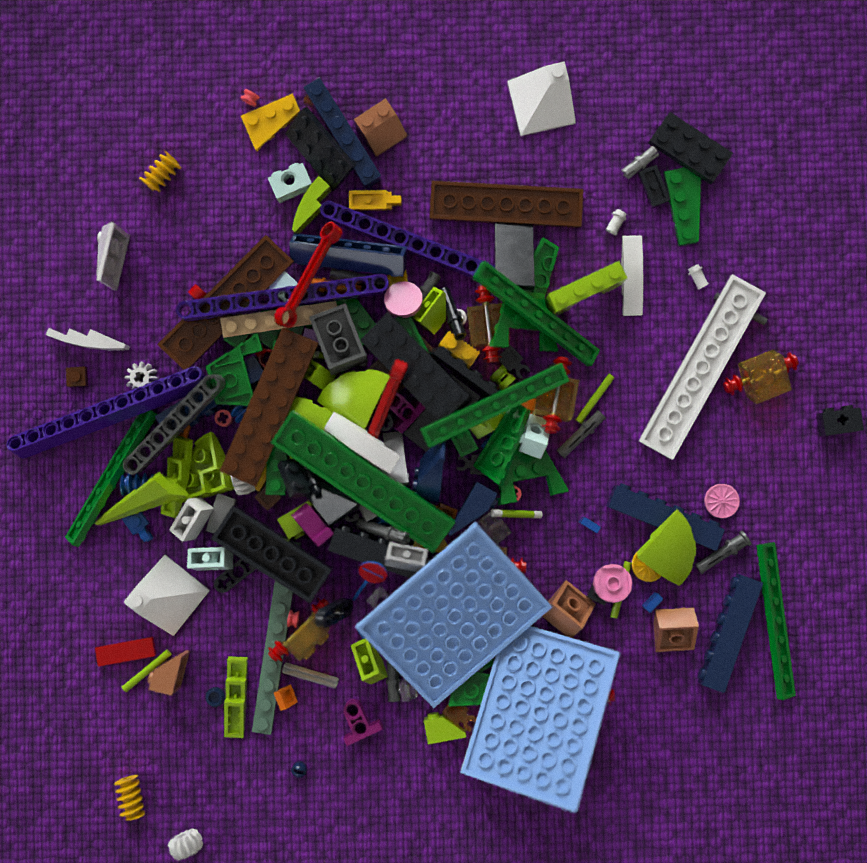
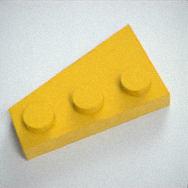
M290 94L241 115L256 152L268 140L270 141L280 129L285 128L300 113V109L294 95Z

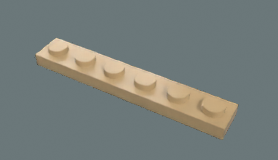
M336 301L299 306L296 310L297 322L293 327L312 325L309 317L337 307ZM276 310L220 318L223 338L279 330L282 327L275 323L274 315ZM286 311L283 315L284 324L289 319L288 311Z

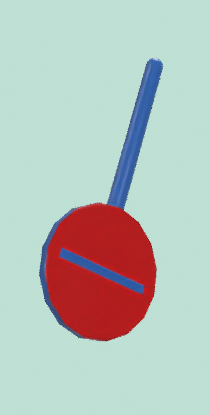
M374 561L363 562L360 565L359 574L365 581L352 600L355 601L368 582L381 583L386 580L388 573L383 565Z

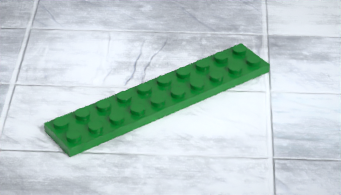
M295 410L290 412L271 441V444L396 529L408 532L411 539L432 553L435 552L455 524V520Z

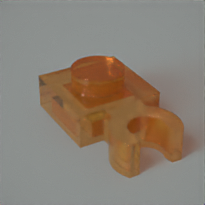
M448 704L442 712V715L456 726L462 722L465 730L469 732L472 729L467 723L469 721L476 723L477 720L475 716L467 715L469 709L466 706L449 707Z

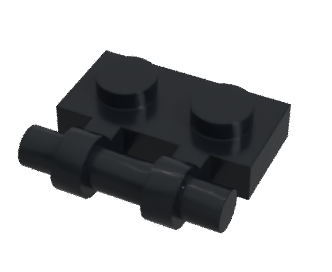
M282 460L277 464L290 498L307 497L310 493L309 489H312L315 495L321 493L320 482L315 477L314 472L304 465L299 466L298 461ZM303 475H307L308 481H305Z

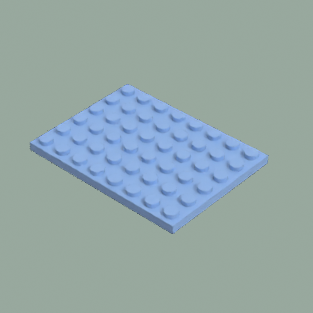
M475 522L356 625V629L434 708L549 611L552 606Z
M530 626L495 656L461 773L577 812L620 652Z

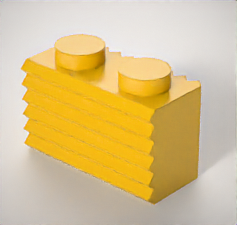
M451 331L447 332L438 347H445L452 352L451 357L454 359L460 358L467 363L466 368L468 369L471 368L480 354L479 351L473 349V346L467 345V342H464V340H456Z

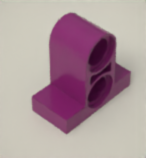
M396 392V398L392 402L390 410L398 416L394 420L393 427L402 434L424 411L425 407L416 398L409 403L402 395ZM408 408V412L402 415L403 410Z
M307 503L291 515L310 540L317 546H320L334 534Z
M350 699L347 701L344 707V715L352 732L344 736L346 746L383 729L380 719L370 723L359 700ZM348 706H357L358 712H349ZM363 723L366 725V729L359 731L356 728V724Z

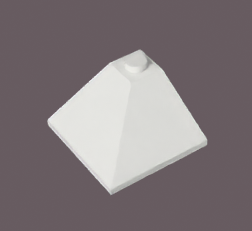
M565 61L544 66L507 81L520 136L576 123Z
M110 222L102 227V231L99 232L97 242L99 243L97 280L117 291L130 235L115 223Z
M164 555L134 588L124 603L143 618L174 636L210 590L167 555Z

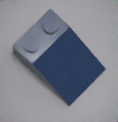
M446 440L430 447L420 459L419 467H415L414 478L418 480L413 482V492H416L426 501L439 502Z
M475 482L454 519L455 524L448 534L453 535L487 512L489 508L493 509L498 501V498H496L497 493Z

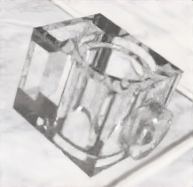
M490 512L479 520V523L496 544L512 533L501 517H491Z
M379 585L366 601L375 609L379 606L378 599L380 597L388 598L391 594Z

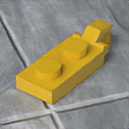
M387 190L349 191V208L355 211L392 210V206H402L401 195L392 196V192H387Z

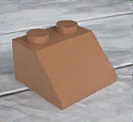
M386 98L354 119L355 127L376 157L407 137L397 114Z
M565 580L548 601L552 608L542 617L565 636L572 638L583 629L596 604Z
M694 608L655 610L654 639L656 652L694 650L699 628Z
M185 650L151 672L148 678L149 690L171 696L181 688L190 651Z

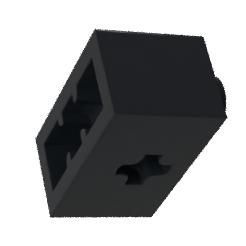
M853 405L841 406L839 411H834V407L822 409L823 413L816 414L819 437L864 431L861 408H853ZM841 418L842 422H837V419Z

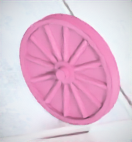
M727 484L712 486L706 492L704 498L707 511L717 518L732 516L737 511L740 503L737 491Z

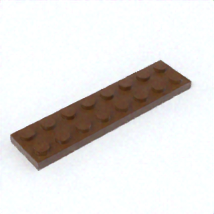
M449 181L431 182L430 220L477 223L501 222L569 228L582 227L583 189Z
M265 235L204 298L268 290L271 284L294 261ZM242 299L240 307H248L250 300ZM223 302L220 306L221 310H228L230 302ZM204 304L201 307V312L208 313L211 306ZM243 314L194 321L181 320L157 345L183 370L188 369L223 336L220 318Z
M282 327L220 472L257 487L274 448L271 441L290 412L319 345L318 342Z

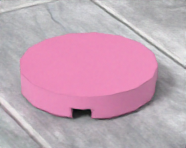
M407 281L391 285L384 295L385 307L395 317L408 318L415 315L420 310L423 302L419 287Z
M605 565L594 576V590L598 597L605 602L616 603L623 601L632 590L633 582L631 575L620 565Z

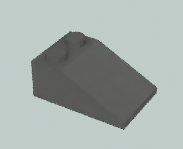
M346 303L309 317L331 376L367 363L365 351Z

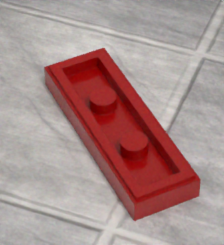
M152 636L95 647V653L99 667L156 656L154 637Z

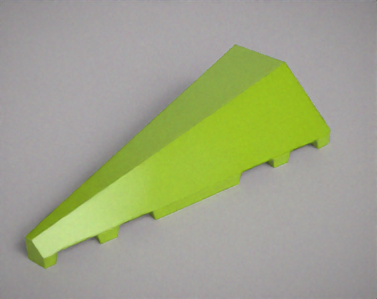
M158 472L137 490L131 491L101 515L94 524L103 525L185 498L189 493L176 481L171 484Z

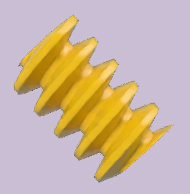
M165 150L164 152L167 156L160 154L161 162L155 160L156 167L149 166L151 173L144 172L146 179L139 177L152 191L161 192L158 185L165 187L164 179L171 180L169 173L176 175L174 168L181 169L178 161Z
M138 775L127 776L114 783V785L120 786L115 793L122 794L117 798V801H123L118 806V809H124L119 816L126 817L125 820L127 821L145 815V811L141 810L144 807V804L140 802L143 799L142 795H139L141 788L136 787L140 783L138 779H135Z

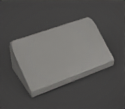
M389 542L385 566L418 572L426 564L428 549Z

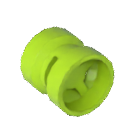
M503 365L490 377L493 382L499 385L500 390L506 389L516 379L507 372Z

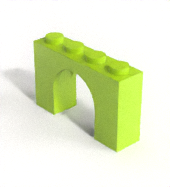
M620 261L549 293L545 298L547 309L558 316L588 297L600 292L605 294L621 286L628 278Z

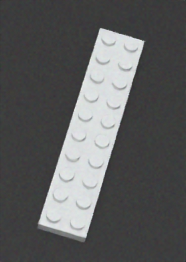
M733 274L729 277L638 440L640 443L671 460L674 459L766 292Z

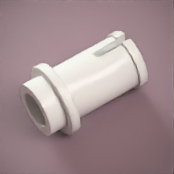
M619 209L612 213L613 217L605 229L613 235H617L623 221H626L627 214Z
M699 264L688 269V275L692 276L698 290L709 284L701 270L702 266L700 267Z

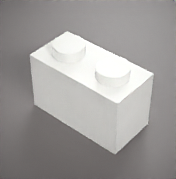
M201 497L187 499L169 531L182 542L195 540L214 508Z

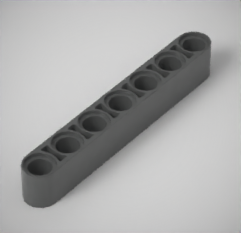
M218 374L207 375L125 459L123 463L125 472L136 474L144 471L224 389L226 384L224 377ZM213 378L217 381L216 388H213L211 385ZM199 392H201L204 396L202 402H200L198 399ZM186 406L190 408L189 416L185 413ZM173 419L177 422L176 429L172 427ZM160 433L164 436L163 442L159 440ZM146 447H149L151 450L150 456L146 453ZM134 460H135V461L137 462V464H138L137 469L134 468V466H133V461H134Z

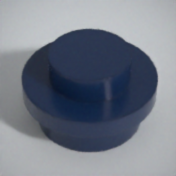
M219 687L210 688L205 696L206 702L212 707L220 706L225 700L224 691Z

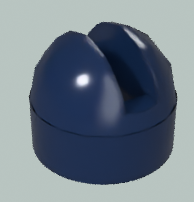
M302 761L295 762L291 769L292 775L296 778L304 777L307 773V765ZM294 769L300 770V771H304V772H303V773L296 772V771H294Z

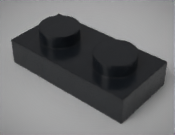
M657 165L638 172L651 208L671 200Z

